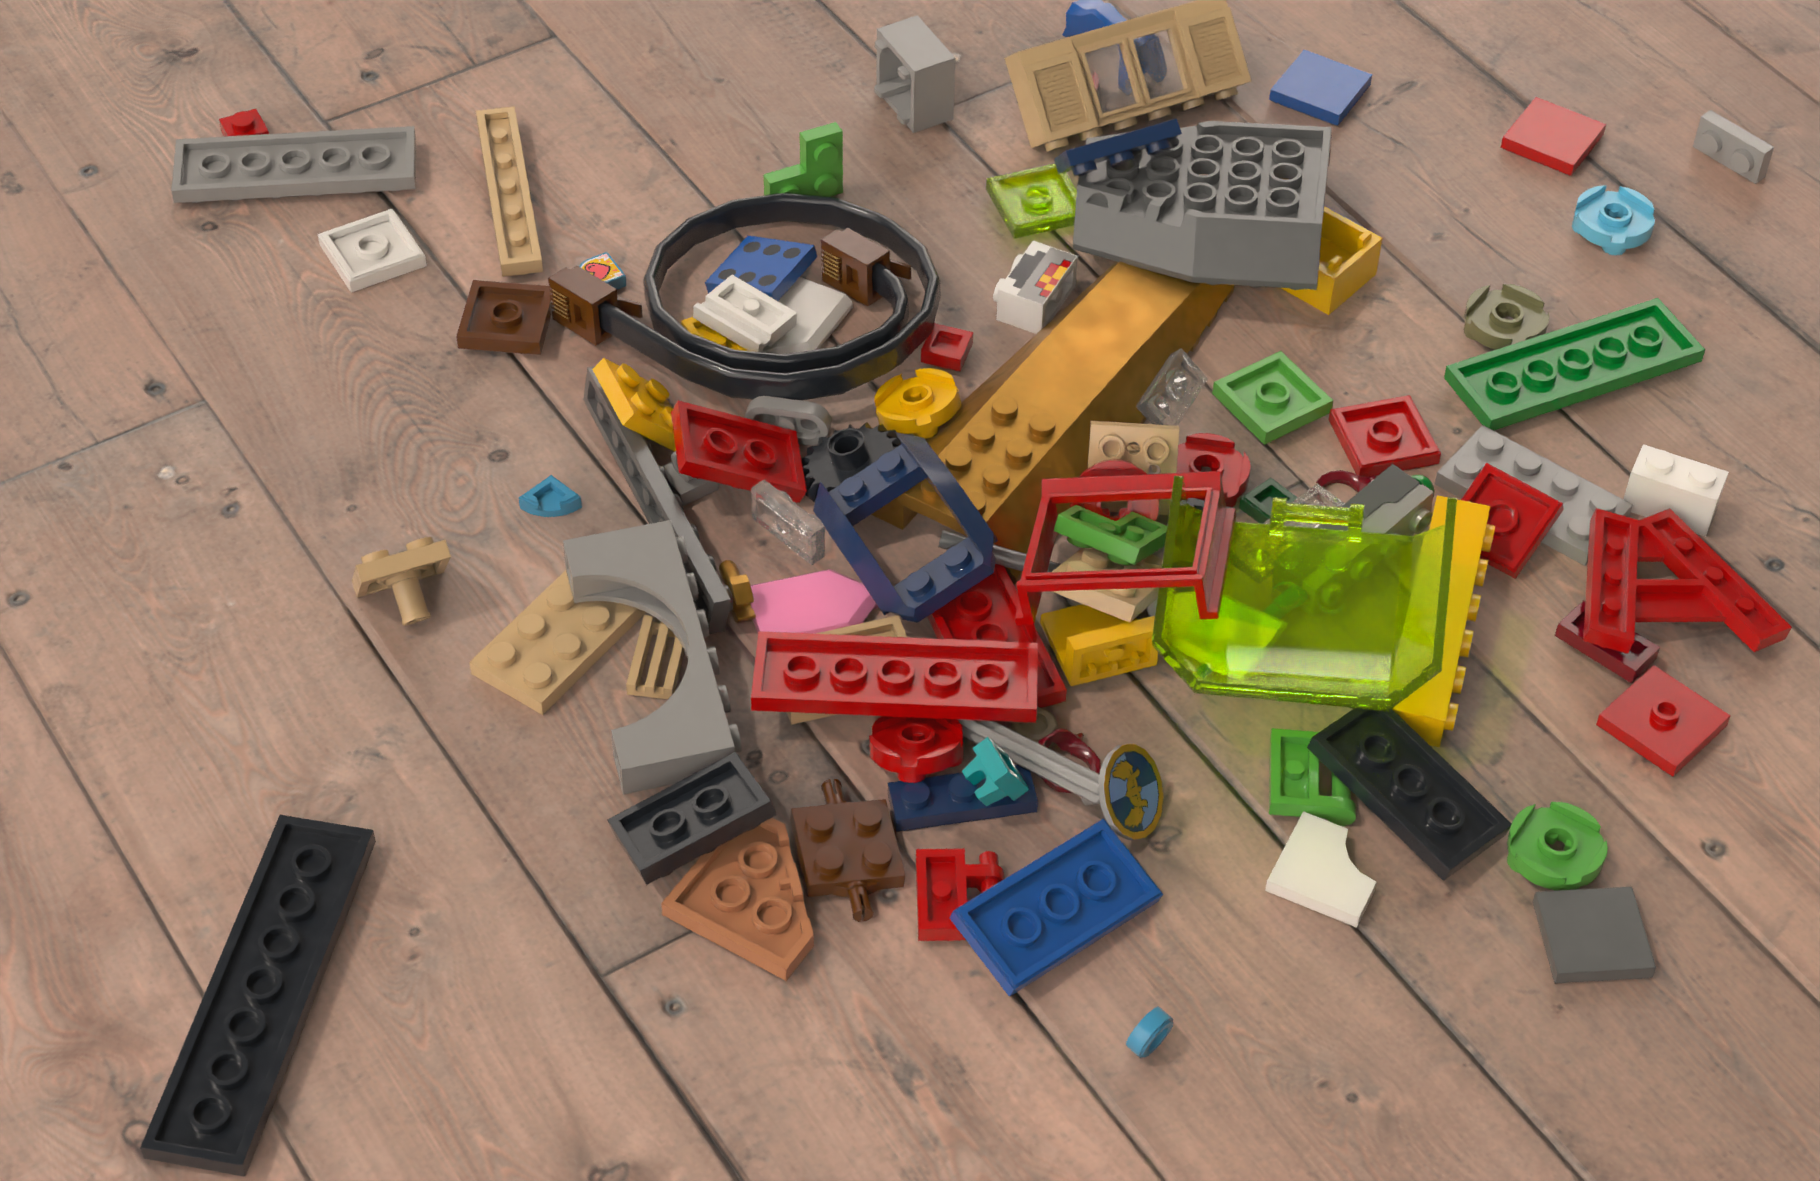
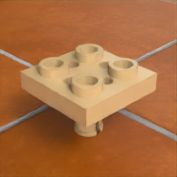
M1091 421L1088 468L1103 460L1121 459L1132 462L1145 470L1147 474H1149L1150 466L1154 473L1157 472V466L1160 467L1159 474L1176 473L1179 426ZM1159 499L1158 515H1173L1174 499ZM1107 501L1101 502L1102 508H1108L1110 512H1119L1120 508H1127L1128 502Z
M425 537L406 544L407 551L389 555L388 550H380L361 557L362 564L356 565L352 577L356 597L359 598L392 588L400 610L403 626L429 619L431 614L428 612L419 580L444 573L451 558L446 540L434 543L432 537Z

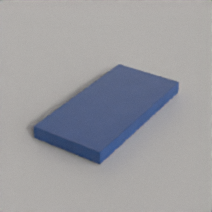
M1103 818L953 910L949 918L1010 997L1159 902L1163 893Z

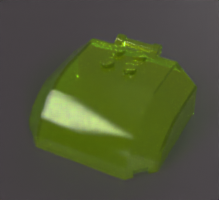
M1174 476L1162 568L1193 567L1203 512L1187 504L1184 476ZM1273 497L1270 524L1235 522L1219 619L1199 618L1194 586L1159 588L1152 646L1195 694L1389 712L1442 671L1457 498H1447L1445 525L1414 536L1362 532L1365 504L1351 503L1350 508L1287 503V498ZM1286 521L1343 525L1348 526V531L1285 526Z

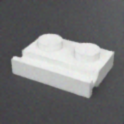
M734 275L728 277L706 295V300L702 304L696 303L693 309L694 319L748 351L763 352L765 346L771 347L797 324V312Z

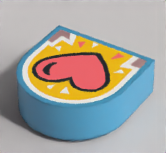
M608 252L589 258L579 265L582 269L617 290L627 286L626 275Z

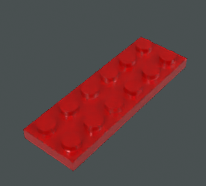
M758 631L751 692V711L1036 723L1038 643Z

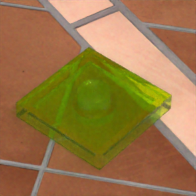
M1055 163L986 178V190L1014 239L1074 226L1077 190L1066 172L1058 174Z

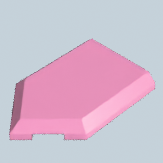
M831 569L751 585L754 597L751 607L756 615L753 621L757 633L758 631L816 634L863 623L870 612L878 607L862 582Z

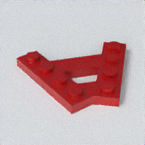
M1598 508L1595 509L1590 519L1583 641L1628 654L1635 641V622H1724L1753 652L1786 639L1792 626L1670 508L1641 520ZM1637 562H1663L1679 579H1637Z

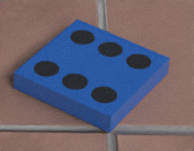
M748 235L705 281L708 294L728 277L734 275L779 301L818 257L815 246L811 244Z

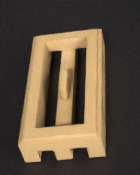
M644 615L626 683L627 695L669 699L675 692L685 651L675 634L663 622H654L653 616ZM652 635H657L645 685H640ZM668 637H675L664 686L658 687L656 684Z

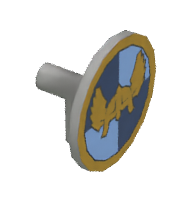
M1136 744L1118 745L1106 755L1100 769L1098 784L1100 806L1108 825L1118 836L1127 840L1146 838L1156 828L1162 814L1164 796L1161 776L1155 761L1144 748ZM1081 797L1084 805H1099L1093 804L1090 801Z

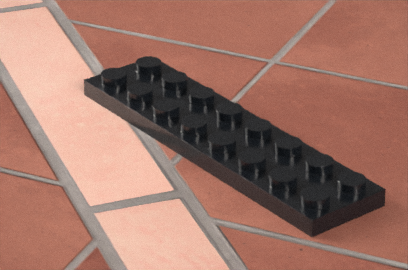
M279 815L140 1146L144 1159L246 1177L376 842L374 830Z

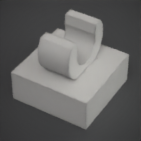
M676 451L671 455L672 462L663 466L667 475L668 485L674 495H679L683 506L719 490V485L716 482L680 474Z

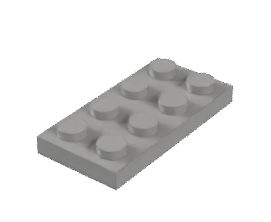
M1484 425L1474 433L1436 474L1435 485L1462 499L1485 464L1489 463L1562 502L1564 510L1546 534L1542 543L1584 566L1588 563L1590 519L1595 509L1598 508L1629 517L1633 504Z

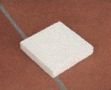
M393 209L318 234L321 248L351 293L427 266L425 254Z

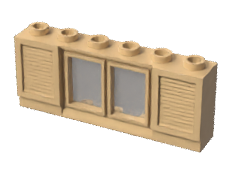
M1196 0L1022 50L1005 58L1031 148L1045 144L1046 151L1069 145L1067 138L1079 134L1081 141L1103 135L1101 127L1111 124L1114 125L1115 131L1137 125L1136 117L1147 114L1149 121L1170 115V107L1181 104L1183 111L1205 104L1203 97L1214 94L1216 101L1237 95L1238 86L1251 82L1232 12L1226 0Z

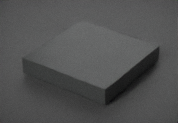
M1632 886L1535 892L1533 906L1554 983L1653 978L1656 966Z

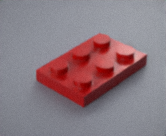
M677 401L671 411L680 474L800 503L807 490L796 431Z

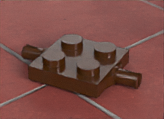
M828 779L821 785L826 804L791 808L790 823L807 896L835 895L848 897L853 912V919L861 922L863 915V920L867 921L874 915L868 895L882 889L902 888L905 882L906 875L886 799L846 802L841 781L834 779L832 787L831 779Z

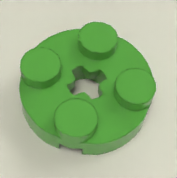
M1551 802L1549 808L1541 807L1535 809L1536 804L1524 808L1517 814L1512 822L1507 839V863L1513 871L1520 873L1536 885L1554 891L1577 890L1597 878L1603 868L1608 845L1607 840L1604 842L1603 837L1599 833L1601 826L1591 814L1565 802ZM1557 840L1565 844L1564 851L1553 850L1545 842L1554 844Z

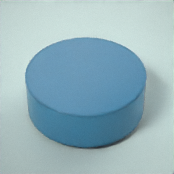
M1159 1006L1155 1007L1131 1032L1126 1041V1046L1140 1058L1149 1056L1171 1031L1174 1024L1173 1018Z

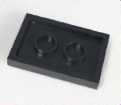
M734 752L607 819L641 878L648 885L661 877L671 874L677 868L703 854L714 851L718 846L744 832L757 828L761 823L777 814L769 797L737 753Z

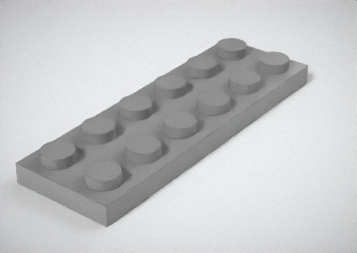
M414 126L176 139L171 188L174 203L416 189V135Z

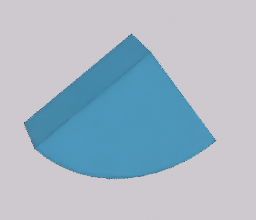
M552 475L519 497L520 509L541 517L563 516L582 508L581 496Z

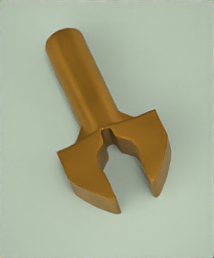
M723 561L719 565V572L725 585L730 588L732 593V616L735 623L755 619L756 615L751 607L754 597L747 575H740L733 561Z

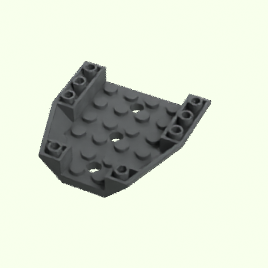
M1224 121L1199 122L1196 126L1180 128L1182 134L1171 140V148L1152 155H1148L1146 149L1133 153L1134 159L1115 166H1111L1110 161L1106 160L1096 163L1097 170L1079 176L1073 235L1074 250L1117 262L1121 261L1135 267L1190 282L1207 283L1210 285L1230 284L1250 287H1280L1293 290H1317L1332 127ZM1124 133L1087 138L1086 144Z

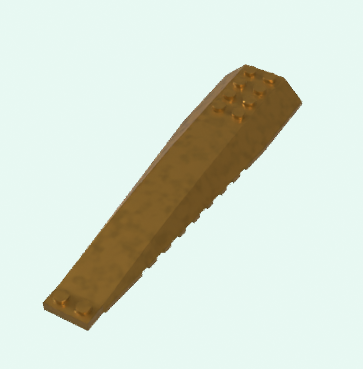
M1116 261L962 402L961 408L949 421L938 427L937 434L926 441L954 476L996 536L998 541L994 545L1027 554L1042 498V479L1076 478L1088 468L1091 421L1138 424L1145 422L1149 409L1165 393V386L1172 376L1176 377L1182 368L1184 358L1189 351L1193 352L1198 345L1200 335L1207 326H1211L1222 303L1227 302L1233 294L1235 285H1210L1207 283L1190 282ZM924 479L871 514L903 530L920 513L967 536L927 479ZM1070 503L1056 504L1057 513L1060 514L1069 509ZM1005 567L1012 583L1016 584L1021 579L1022 571Z

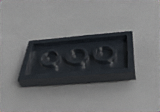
M1377 694L1314 735L1307 747L1443 881L1503 838L1511 828L1512 823Z

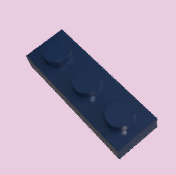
M1176 118L1066 150L1054 158L1058 174L1072 171L1074 177L1097 170L1096 163L1106 160L1110 161L1111 166H1115L1134 159L1133 153L1146 149L1148 155L1165 151L1171 148L1170 141L1182 133Z
M1015 765L1029 790L1015 801L1006 796L988 806L984 805L974 793L984 785L986 778L976 785L968 781L963 773L925 777L924 780L917 783L889 782L888 799L895 830L899 832L1036 813L1038 798L1031 772L1019 765Z

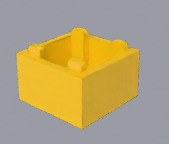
M1324 206L1317 290L1281 289L1330 315L1376 275L1383 238Z

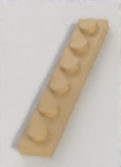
M515 106L477 110V125L502 277L543 272Z

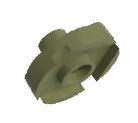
M1503 284L1502 290L1489 291L1490 285L1474 291L1467 301L1464 314V334L1469 339L1476 340L1484 346L1497 350L1546 334L1549 312L1546 314L1543 310L1544 302L1541 297L1527 288L1514 284ZM1507 315L1513 317L1512 320L1503 318H1505Z

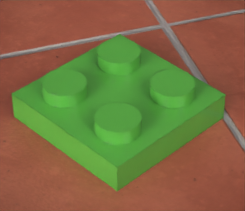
M1282 351L1215 381L1212 394L1264 445L1329 414L1333 406V399Z

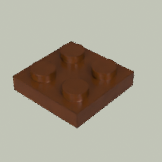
M473 280L456 336L458 348L541 355L553 310L551 308L552 300L550 299L552 296H550L551 292L549 290L551 288L545 285Z

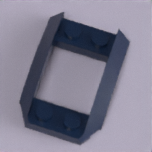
M895 432L902 443L900 446L883 454L877 461L854 476L845 479L833 490L828 492L820 481L813 512L864 584L883 615L885 616L889 612L897 613L902 620L918 623L994 573L996 558L992 552L993 544L998 540L962 487L927 441L922 437ZM924 479H927L968 537L893 586L853 526Z

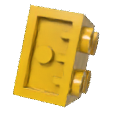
M1084 604L1041 614L1040 624L1070 686L1157 665L1161 628L1155 616L1138 620L1135 618L1133 621L1127 622Z

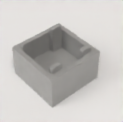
M918 15L877 28V40L875 41V48L877 49L876 85L874 86V92L877 96L883 98L897 114V119L901 124H906L913 133L953 120L956 59L954 55Z

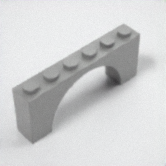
M671 520L563 540L565 568L574 603L607 601L643 610L659 619L675 634L684 648L688 659V665L680 685L661 707L635 723L611 730L613 758L622 793L628 794L675 784L734 752H740L742 747L736 723L728 725L725 714L731 711L726 686H717L715 675L720 673L715 647L707 648L704 637L709 636L704 609L696 610L693 601L698 599L696 579L693 572L686 573L683 564L688 563L685 540L683 536L675 537Z

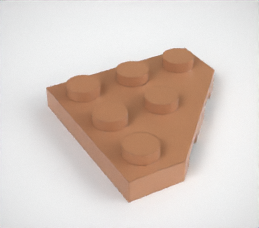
M773 817L761 823L757 828L746 831L718 846L714 851L700 856L661 903L663 916L785 981L789 979L814 947V934L810 918L807 916L796 864L792 858L786 825Z

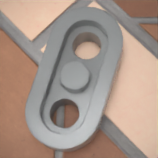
M771 396L754 398L749 403L744 417L794 430L797 432L798 443L802 445H818L819 437L828 436L832 423L829 412L817 403Z

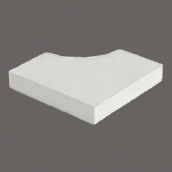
M1303 811L1267 880L1265 891L1357 928L1374 894L1377 882L1362 874L1349 859L1345 845L1348 833L1347 828Z

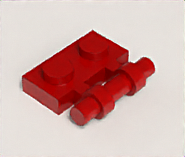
M965 848L916 849L918 941L966 940L949 917L953 910L970 901L967 900V888H977L983 893L1005 879L1004 870L999 866L997 853L993 851L983 852L979 856V864H965Z

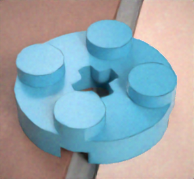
M1607 185L1590 188L1583 192L1577 201L1572 229L1576 233L1581 234L1591 243L1601 246L1603 251L1610 255L1624 254L1626 249L1638 247L1649 240L1656 218L1653 216V204L1647 197L1633 189L1621 186L1618 192L1605 191Z

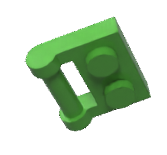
M1272 728L1269 746V814L1301 817L1304 811L1316 817L1327 819L1329 822L1339 826L1352 824L1356 819V805L1351 800V790L1337 776L1332 773V796L1319 795V759L1307 748L1311 738L1318 732Z

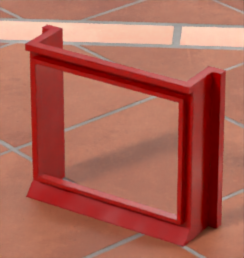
M1220 471L1042 479V498L1021 579L1016 584L1019 595L1015 614L1016 625H1034L1042 592L1191 586H1194L1199 618L1219 619L1236 521V509L1226 508ZM1206 497L1193 567L1047 572L1057 532L1054 531L1058 517L1056 504Z

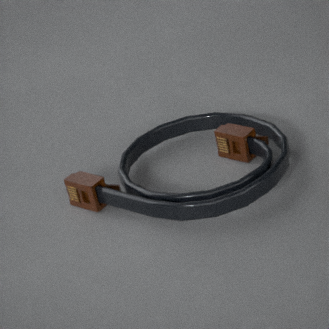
M778 193L728 201L687 218L655 247L643 279L644 296L653 329L632 317H643L642 304L617 296L616 288L579 266H575L572 269L565 267L548 277L549 287L551 288L549 289L551 292L550 296H552L550 299L552 300L553 320L597 346L611 336H614L685 380L731 398L750 400L760 396H771L803 401L841 395L889 373L901 365L932 333L940 302V278L927 247L895 221L878 212L836 197ZM781 221L833 225L844 230L841 232L836 229L821 239L822 281L867 307L883 297L892 305L893 314L879 328L837 347L791 354L734 350L690 333L664 309L659 291L667 270L692 247L730 230ZM870 239L889 248L907 264L890 259V250L871 241ZM912 267L919 275L925 295L921 310L908 322L909 300L902 281L898 277L910 280Z

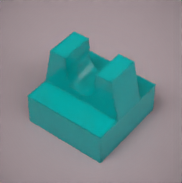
M989 737L973 747L977 756L962 770V773L973 785L986 778L984 785L974 792L984 805L988 806L1006 796L1015 801L1029 790L1009 755Z

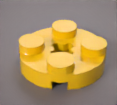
M933 368L915 370L917 377L903 380L902 374H899L886 381L877 390L874 402L879 425L883 424L887 430H896L897 433L914 434V436L926 439L937 434L938 426L943 425L961 408L962 402L954 378L943 370Z

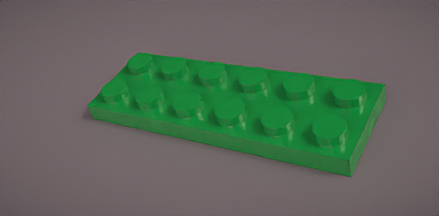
M1655 298L1447 365L1444 379L1479 422L1494 431L1702 362L1705 348L1659 298Z

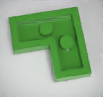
M837 122L799 132L800 164L763 174L764 195L792 193L831 197L843 193L842 129Z
M1075 505L1058 514L1054 531L1067 536V541L1074 546L1081 548L1093 547L1107 553L1108 559L1117 564L1135 565L1167 545L1172 528L1135 512H1131L1121 519L1114 521Z

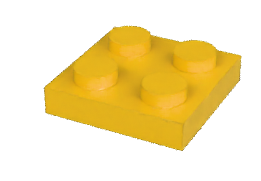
M603 357L592 370L622 425L675 452L676 447L671 417L673 408L668 401L670 394L667 389L655 379L648 381L640 377L627 364L622 363L619 366Z

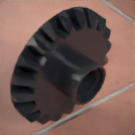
M866 422L860 428H854L850 424L847 429L839 431L834 429L833 435L828 438L819 437L818 446L808 447L807 456L801 458L807 490L805 495L815 502L820 481L829 492L839 486L845 479L854 476L877 461L883 454L900 446L902 443L895 433L896 430L887 431L883 424L872 428Z

